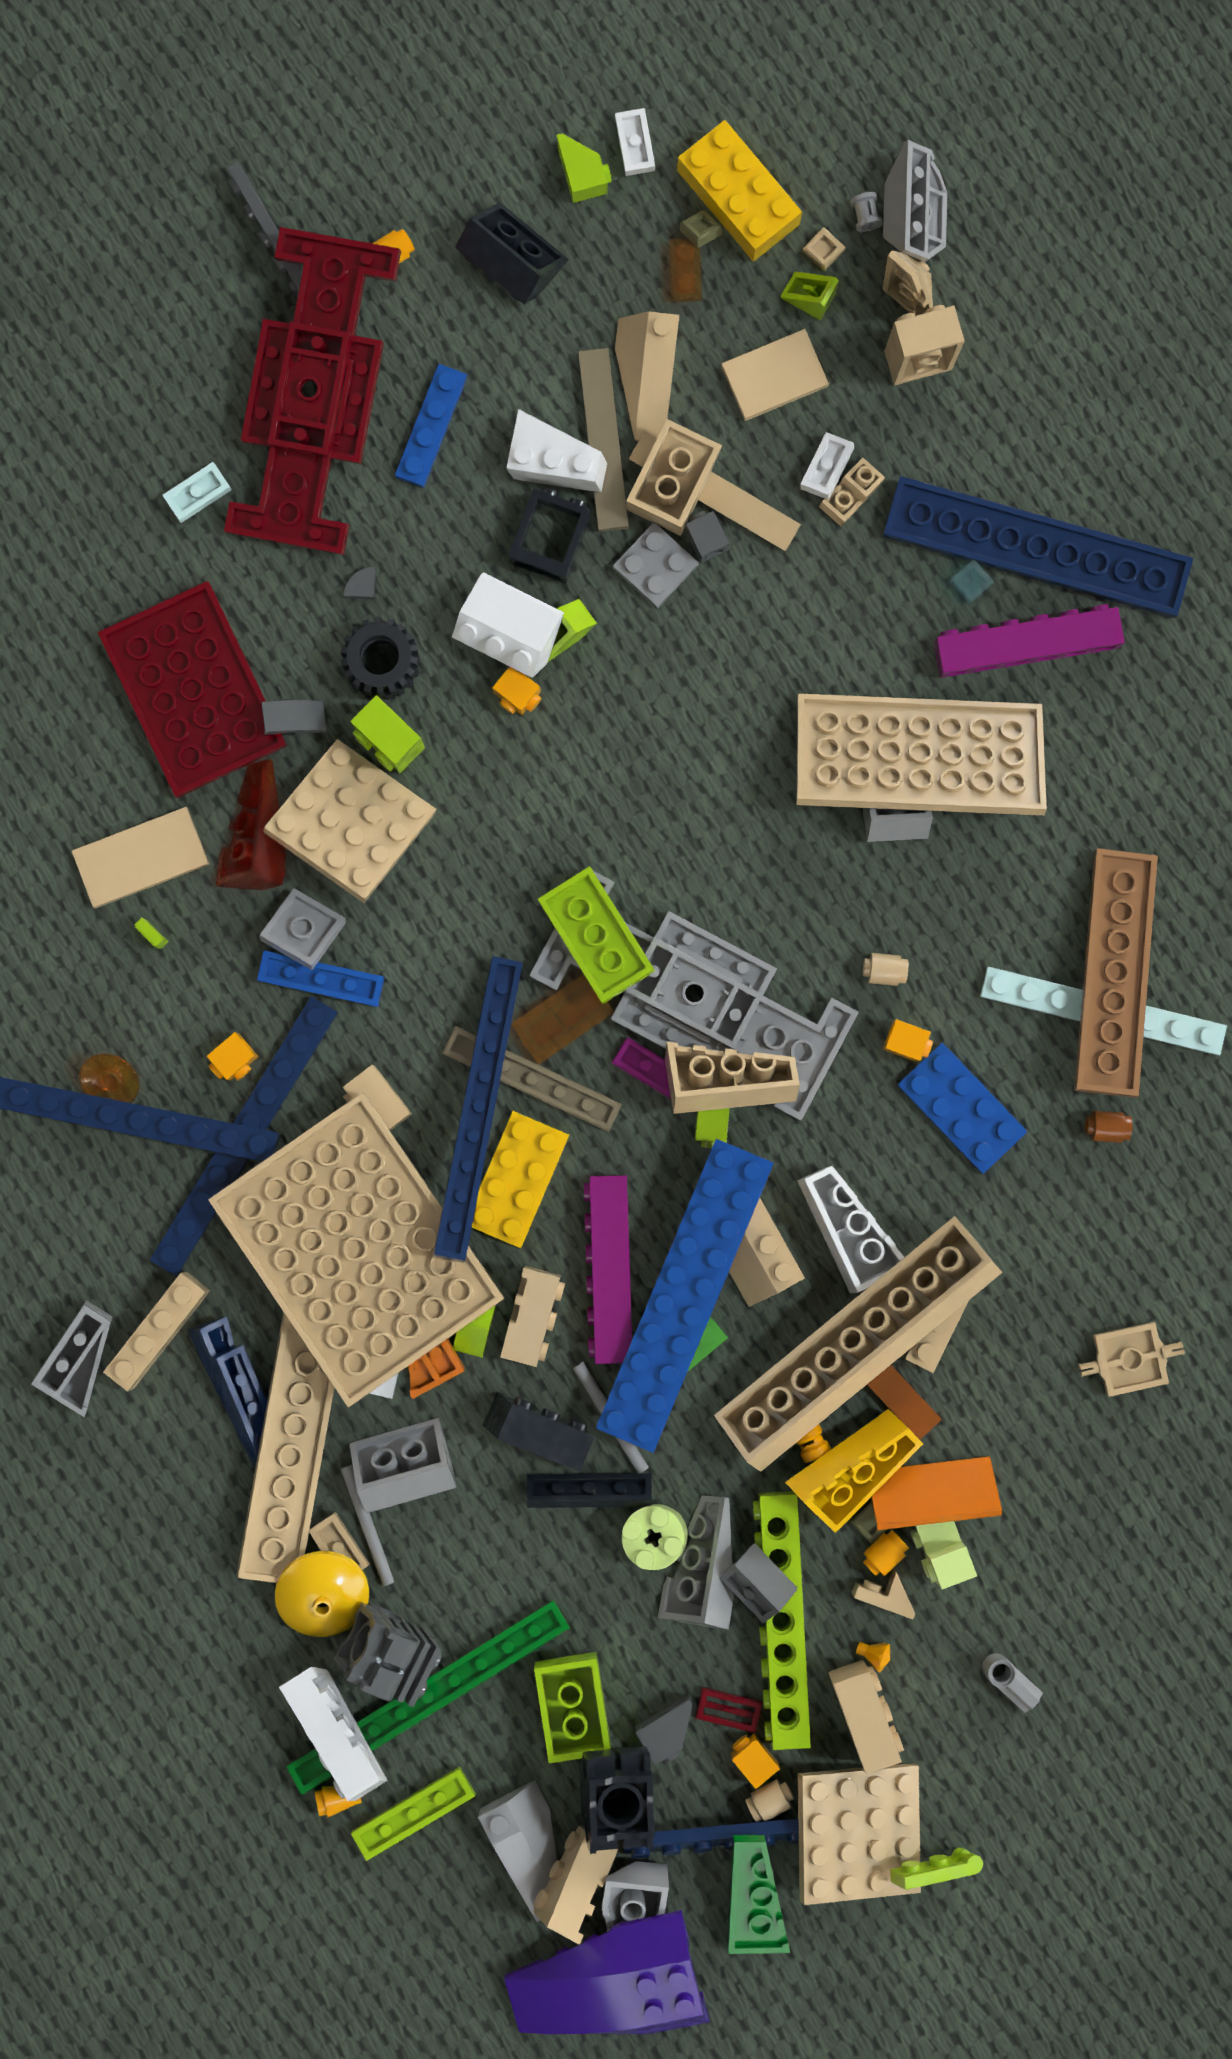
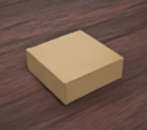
M823 227L803 248V252L825 271L845 251L846 247Z

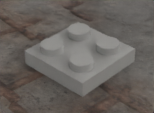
M653 522L613 565V569L658 609L699 565V562Z
M293 888L259 935L260 941L313 970L346 924V919Z

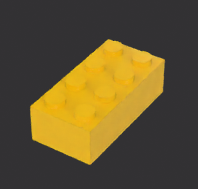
M726 120L722 121L678 157V173L753 262L800 225L802 216L800 208Z

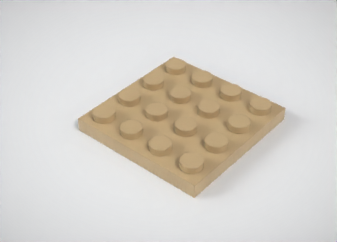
M337 739L266 824L263 832L362 903H365L434 816L436 808Z
M897 1764L868 1775L865 1774L863 1768L798 1773L800 1902L803 1905L921 1893V1887L908 1890L899 1887L891 1882L890 1869L901 1867L903 1862H920L918 1765Z

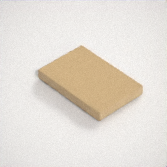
M805 329L721 364L744 421L817 392L829 385Z

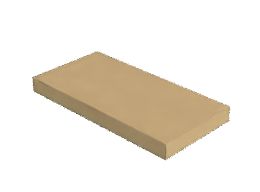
M187 807L72 850L88 896L95 909L209 865Z

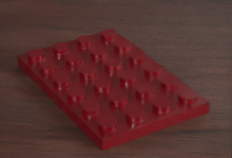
M209 581L98 632L177 799L288 747L282 733L265 735L262 702H266L265 697Z

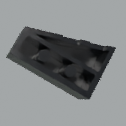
M497 1391L482 1425L498 1440L577 1471L581 1470L595 1438L586 1430L588 1425L572 1418L570 1422L559 1419L561 1415L547 1408H543L541 1411L532 1407L533 1403L523 1398L516 1397L514 1399Z

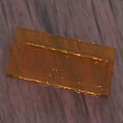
M583 974L511 1025L523 1041V1045L528 1048L540 1065L612 1015L614 1011L608 1002L602 1004Z

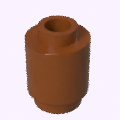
M1093 1110L1091 1116H1087L1085 1119V1134L1090 1135L1091 1141L1122 1143L1123 1140H1130L1132 1117L1124 1115L1123 1112Z

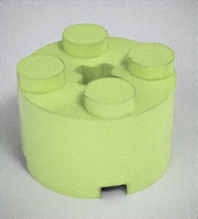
M652 1504L640 1508L628 1518L622 1530V1544L626 1555L638 1567L647 1570H660L674 1563L683 1553L688 1537L687 1526L682 1516L674 1509L661 1504ZM650 1529L654 1533L660 1532L662 1534V1537L658 1540V1545L655 1541L650 1542L648 1538L651 1534Z

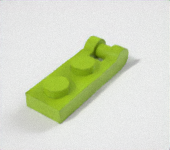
M957 1848L953 1851L952 1856L933 1855L929 1857V1861H906L901 1863V1867L890 1869L891 1882L908 1890L975 1875L982 1870L983 1861L980 1856L970 1853L964 1848Z

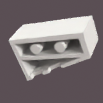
M518 409L506 468L513 479L602 492L607 462L601 451Z

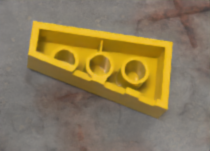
M888 1409L785 1483L836 1533L923 1443Z

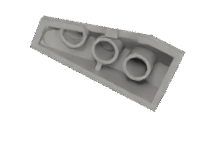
M535 1779L480 1808L478 1818L534 1919L538 1922L540 1919L533 1913L535 1909L534 1901L540 1890H545L551 1879L549 1878V1873L553 1864L557 1861L550 1807Z
M635 1861L606 1877L602 1911L607 1932L610 1931V1927L621 1922L665 1914L669 1891L667 1864Z

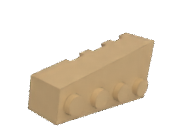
M667 1042L665 1064L673 1114L794 1102L797 1099L800 1082L795 1057L754 1052L753 1055L737 1053V1050L733 1049L717 1051L706 1049V1046L693 1045L692 1048L678 1046V1043Z

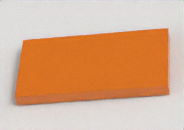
M990 1456L900 1467L871 1497L877 1530L1002 1516V1507Z

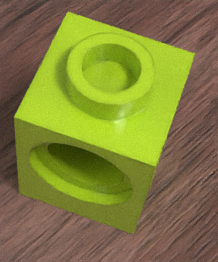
M729 1108L697 1111L695 1141H701V1147L712 1148L716 1139L727 1143Z

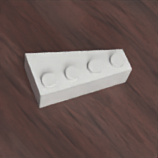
M833 1166L825 1167L798 1180V1184L850 1293H858L867 1289L905 1258L897 1249L892 1239L876 1223V1219L859 1202L858 1197Z
M310 1667L279 1687L303 1726L306 1735L318 1751L321 1763L335 1780L333 1782L334 1787L342 1799L346 1798L347 1801H356L387 1781L327 1669Z

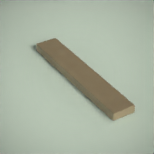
M609 348L578 351L589 446L601 451L607 462L602 492H594L598 532L629 529Z
M455 1026L442 1054L470 1067L476 1035ZM508 1050L505 1052L500 1078L501 1082L607 1132L610 1131L622 1106L621 1103Z

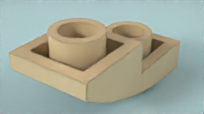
M862 458L843 477L839 485L833 490L829 500L824 499L819 507L842 527L877 489L885 477L868 461Z

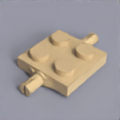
M1150 1322L1093 1335L1096 1347V1361L1078 1364V1369L1082 1370L1079 1371L1081 1377L1099 1373L1104 1382L1106 1396L1110 1397L1169 1384L1166 1371L1167 1358L1184 1355L1185 1351L1184 1349H1179L1183 1348L1181 1341L1164 1346L1159 1339L1156 1323Z

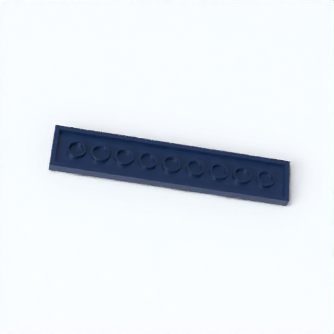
M903 476L899 477L883 537L1171 618L1178 616L1193 558Z

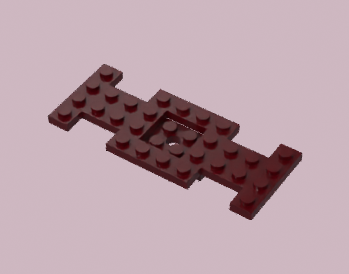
M280 227L274 258L277 261L304 266L293 322L290 321L289 324L263 319L241 435L243 443L270 448L259 507L229 501L224 532L339 555L345 554L350 525L348 523L321 519L331 460L360 465L362 463L384 342L382 340L355 336L366 277L396 282L401 256L399 248ZM313 381L318 387L316 394L313 397H304L302 394L303 385Z

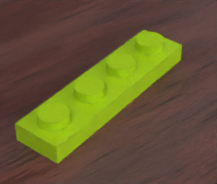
M459 1766L352 1830L351 1835L365 1860L368 1861L472 1799L476 1793Z

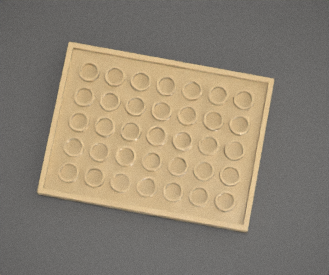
M363 1092L208 1199L347 1407L358 1402L505 1299L469 1246L464 1263L433 1257L442 1206Z

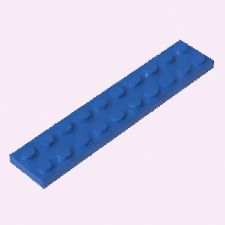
M719 1139L715 1140L596 1429L654 1453L774 1162Z

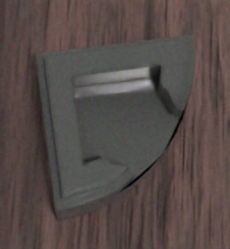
M368 567L356 572L345 586L344 598L375 599L376 568Z

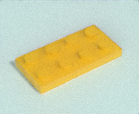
M512 1111L479 1188L472 1228L522 1248L569 1138V1134Z

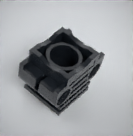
M647 1747L620 1748L612 1751V1749L584 1751L582 1758L579 1759L581 1816L585 1825L586 1843L590 1854H596V1851L618 1849L617 1840L621 1839L624 1848L646 1847L647 1849H653V1838H655L653 1774L651 1772L650 1753ZM627 1788L626 1792L621 1796H617L618 1798L604 1799L614 1789Z

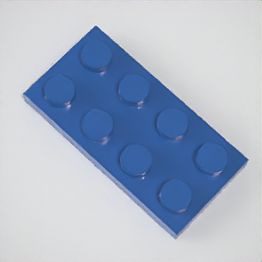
M943 1042L897 1084L981 1174H984L1027 1133L1026 1129Z

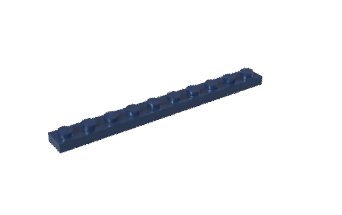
M492 956L433 1257L462 1263L466 1260L523 962Z
M310 997L233 1124L263 1130L268 1129L336 1018L337 1011L314 997ZM219 1152L214 1154L150 1261L178 1276L216 1214L208 1199L237 1180L248 1162V1158Z
M0 1077V1109L258 1161L266 1160L276 1153L280 1135L278 1132Z

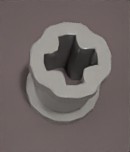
M875 192L861 193L850 200L851 207L855 208L857 216L856 230L861 233L875 230L883 225V220L878 216L876 208L877 194Z

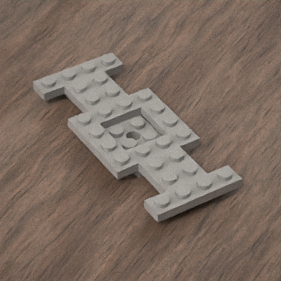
M593 871L606 893L609 894L614 882ZM668 911L655 937L626 923L655 969V972L623 991L624 995L611 1020L665 1049L667 1042L678 1043V1046L692 1048L693 1045L706 1046V1049L725 1051V1049L737 1050V1053L753 1055L754 1052L795 1057L800 1082L797 1099L794 1102L775 1103L773 1107L801 1121L859 1012L834 998H830L818 1023L815 1024L763 996L777 968L670 911ZM556 928L552 932L529 976L557 991L571 964L579 969L581 968ZM688 986H700L703 990V998L698 1002L689 1001L685 995Z

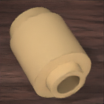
M871 953L870 959L864 958L862 975L863 977H868V983L892 986H898L899 983L906 984L909 962L908 959H901L900 955Z
M778 1779L752 1792L751 1797L745 1801L756 1822L762 1820L767 1822L791 1809L790 1801L794 1800V1796L786 1782L780 1784Z

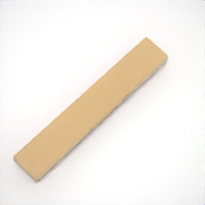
M643 432L629 459L643 467L657 439ZM712 471L698 499L784 551L788 549L801 526L797 521Z

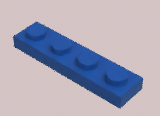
M438 364L396 471L395 477L397 479L421 488L425 487L468 378L467 374Z
M263 951L257 978L259 982L374 1007L379 1006L385 980L383 976L319 962L313 970H310L286 955Z

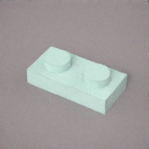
M212 462L163 494V497L182 523L232 489L214 462Z

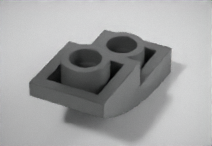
M286 700L262 702L265 735L295 732L296 735L326 732L323 701Z

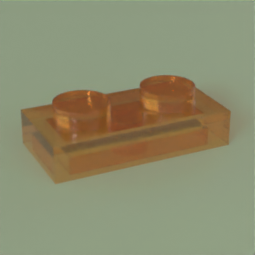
M670 239L671 302L702 301L700 247L697 248L689 239Z

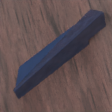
M227 1316L192 1327L188 1329V1333L253 1466H256L267 1401L244 1346H234Z

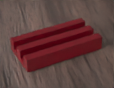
M702 1686L695 1719L756 1733L763 1701ZM710 1696L755 1707L754 1711L708 1701L706 1698ZM704 1707L752 1718V1722L750 1724L704 1713Z

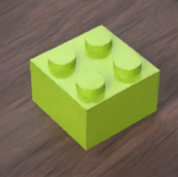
M377 695L350 721L355 729L352 732L356 737L355 739L367 751L371 748L377 751L374 755L389 772L395 769L400 774L425 749L421 737Z

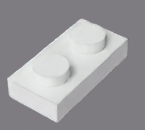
M645 108L615 113L625 176L655 171Z
M826 432L800 484L801 489L829 500L854 450V443Z

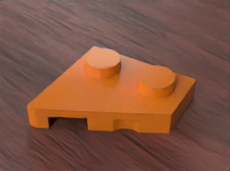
M448 1339L408 1366L410 1373V1396L414 1399L465 1371L463 1363Z

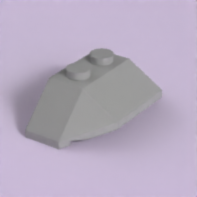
M907 140L904 142L885 182L883 238L900 252L926 262L946 247L947 190L940 171L933 161L935 159L933 151Z

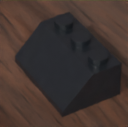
M500 202L471 217L455 246L466 260L475 263L487 274L489 279L499 283L515 300L522 302L524 305L538 297L569 260Z

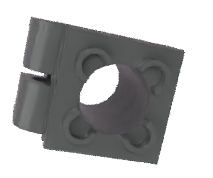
M361 1602L354 1616L353 1628L346 1640L340 1644L334 1661L344 1671L346 1680L358 1685L361 1691L391 1701L393 1697L402 1703L405 1700L409 1706L414 1707L417 1699L421 1698L425 1693L426 1681L431 1671L436 1669L440 1662L442 1649L427 1629L423 1627L419 1629L416 1624L411 1622L408 1625L403 1617L371 1602H368V1604Z

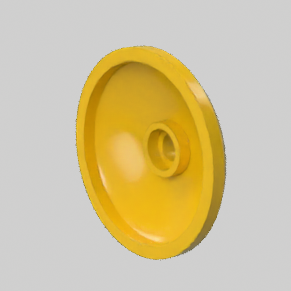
M316 1551L296 1558L282 1571L275 1587V1604L283 1621L295 1631L313 1637H328L348 1630L354 1624V1616L361 1602L368 1604L369 1585L361 1567L349 1557L331 1551ZM321 1603L327 1604L326 1607H318Z

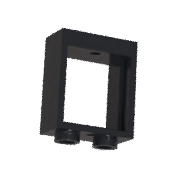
M533 488L508 556L509 563L567 584L591 518V509L587 508V504L581 500L570 498V501L559 498V494L553 490L542 488L540 491ZM538 503L579 517L563 563L522 549Z

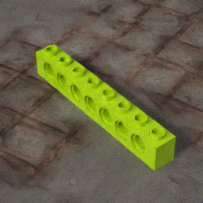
M793 1491L758 1493L759 1501H753L754 1520H760V1532L754 1533L755 1544L768 1558L775 1549H782L786 1552L785 1560L775 1565L797 1587V1591L780 1610V1612L789 1615L788 1623L782 1627L776 1626L772 1622V1617L765 1622V1626L759 1627L760 1646H766L767 1658H761L762 1677H768V1690H763L764 1709H769L770 1721H764L765 1741L771 1740L773 1750L811 1748L798 1499ZM778 1517L783 1519L785 1524L780 1532L773 1533L768 1530V1523L772 1518ZM780 1644H787L791 1647L790 1654L785 1658H779L774 1654L775 1648ZM786 1675L793 1679L792 1685L788 1689H779L776 1686V1681L781 1676ZM789 1707L793 1709L794 1716L788 1721L780 1720L777 1716L782 1708Z

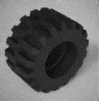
M382 617L375 618V622H369V619L362 621L363 626L360 628L357 625L351 629L352 635H347L344 639L345 647L341 648L342 667L351 685L366 697L369 695L374 698L377 695L379 698L385 697L386 700L393 699L392 695H403L405 693L404 689L407 686L411 688L414 684V677H418L419 651L411 633H408L406 627L402 624L397 625L395 620L388 618L386 622L382 620ZM376 644H389L395 647L399 655L396 666L390 672L381 675L368 672L363 665V658L367 650Z

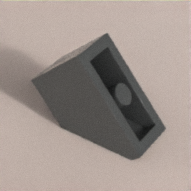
M689 1694L635 1726L638 1738L643 1746L647 1747L650 1758L655 1765L661 1761L663 1764H667L679 1756L678 1751L683 1747L693 1706Z

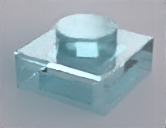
M972 560L950 580V583L971 604L993 585L994 581L975 560Z

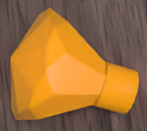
M859 1642L856 1654L864 1656L876 1671L881 1672L890 1661V1644L868 1645Z

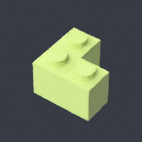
M954 1521L914 1526L915 1529L910 1531L916 1549L921 1547L923 1549L926 1559L921 1560V1563L931 1583L936 1582L941 1589H945L977 1577L967 1547L961 1541Z

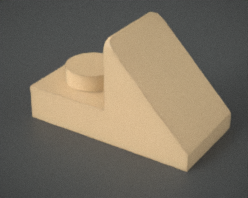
M894 1569L885 1592L881 1591L882 1586L875 1582L864 1580V1583L861 1584L855 1581L851 1593L855 1599L914 1619L915 1612Z

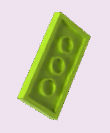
M590 866L538 898V901L602 1004L655 972V969Z

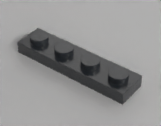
M651 1473L527 1475V1508L645 1507L652 1505Z

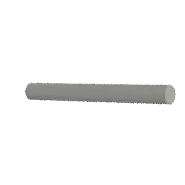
M581 1362L573 1370L602 1414L607 1399L584 1362ZM616 1437L638 1474L649 1468L635 1445Z
M353 1465L343 1467L341 1472L383 1587L390 1585L395 1581L371 1515L365 1512L357 1493Z

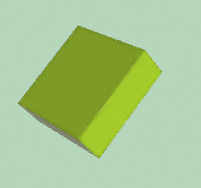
M141 918L135 924V928L154 947L162 949L169 942L148 920Z

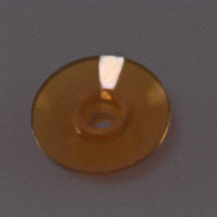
M106 1053L96 1054L88 1058L80 1069L79 1080L85 1094L132 1103L139 1093V1077L135 1069L121 1057Z

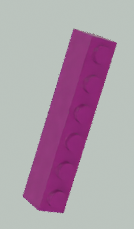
M1108 604L1091 607L1090 612L1079 613L1078 609L1061 612L1060 617L1049 618L1048 614L1031 617L1030 622L1019 623L1018 619L1003 621L1000 623V627L989 628L988 624L971 627L969 632L959 633L958 629L946 630L941 632L940 636L936 638L934 648L939 677L945 678L1119 649L1125 641L1119 608H1109Z
M627 1175L590 1176V1183H584V1201H590L591 1214H585V1232H591L592 1245H586V1263H592L593 1276H587V1294H593V1307H587L588 1326L594 1325V1338H588L589 1357H595V1364L623 1363L632 1342Z

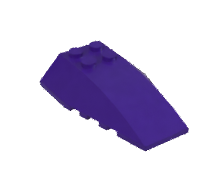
M682 1910L618 1923L610 1927V1931L600 1936L594 1934L585 1938L584 1943L569 1949L565 1947L557 1951L554 1957L545 1961L541 1958L504 1976L519 2033L649 2035L710 2022L703 1991L699 1992L691 1961L689 1936Z

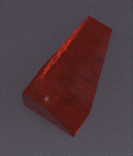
M265 759L248 766L238 797V803L242 805V809L236 819L230 821L228 828L234 831L229 849L222 847L219 855L216 886L264 891L283 885L286 862L285 847L263 832L266 824L279 810L273 761Z

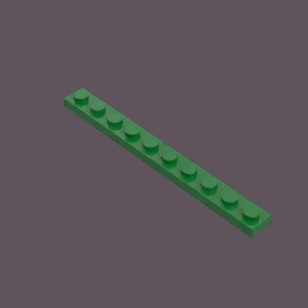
M552 1601L428 1678L425 1693L421 1698L417 1699L414 1707L409 1706L405 1700L402 1703L394 1699L357 1722V1725L373 1752L571 1628L557 1603ZM316 1748L286 1766L301 1795L306 1794L333 1777L330 1771L326 1770L321 1763Z

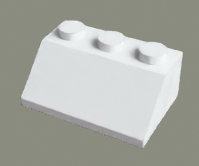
M483 572L459 612L452 638L533 678L548 663L564 612Z

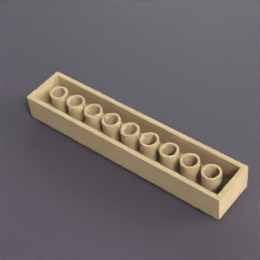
M954 1216L714 1415L746 1462L761 1472L1003 1272L964 1225Z

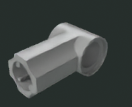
M993 1653L985 1658L982 1665L983 1673L994 1686L1001 1690L1024 1713L1037 1705L1043 1692L1005 1656ZM998 1664H1005V1672L1001 1676L994 1677L992 1675L994 1667Z

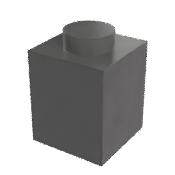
M702 511L688 519L689 522L686 523L685 532L700 563L728 551L729 542L714 511L708 514Z

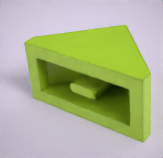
M795 271L780 298L821 321L836 294L839 280L832 276Z

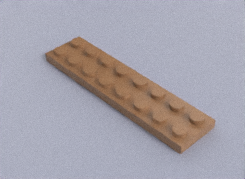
M1099 848L1094 851L1074 1091L1137 1098L1139 1096L1158 859L1156 855Z

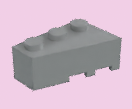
M86 1300L34 1377L31 1385L85 1418L113 1316Z

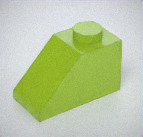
M563 133L556 135L557 148L572 202L575 203L608 194V183L612 182L608 164L602 165L600 154Z
M580 599L557 608L564 612L548 662L582 639L597 624Z
M496 1305L456 1332L453 1346L455 1351L483 1358Z

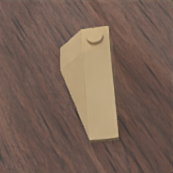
M645 312L618 318L615 352L634 441H639L643 432L657 439L666 419H668L679 315Z

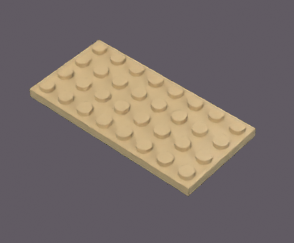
M798 694L796 805L1045 816L1047 806L1042 704Z

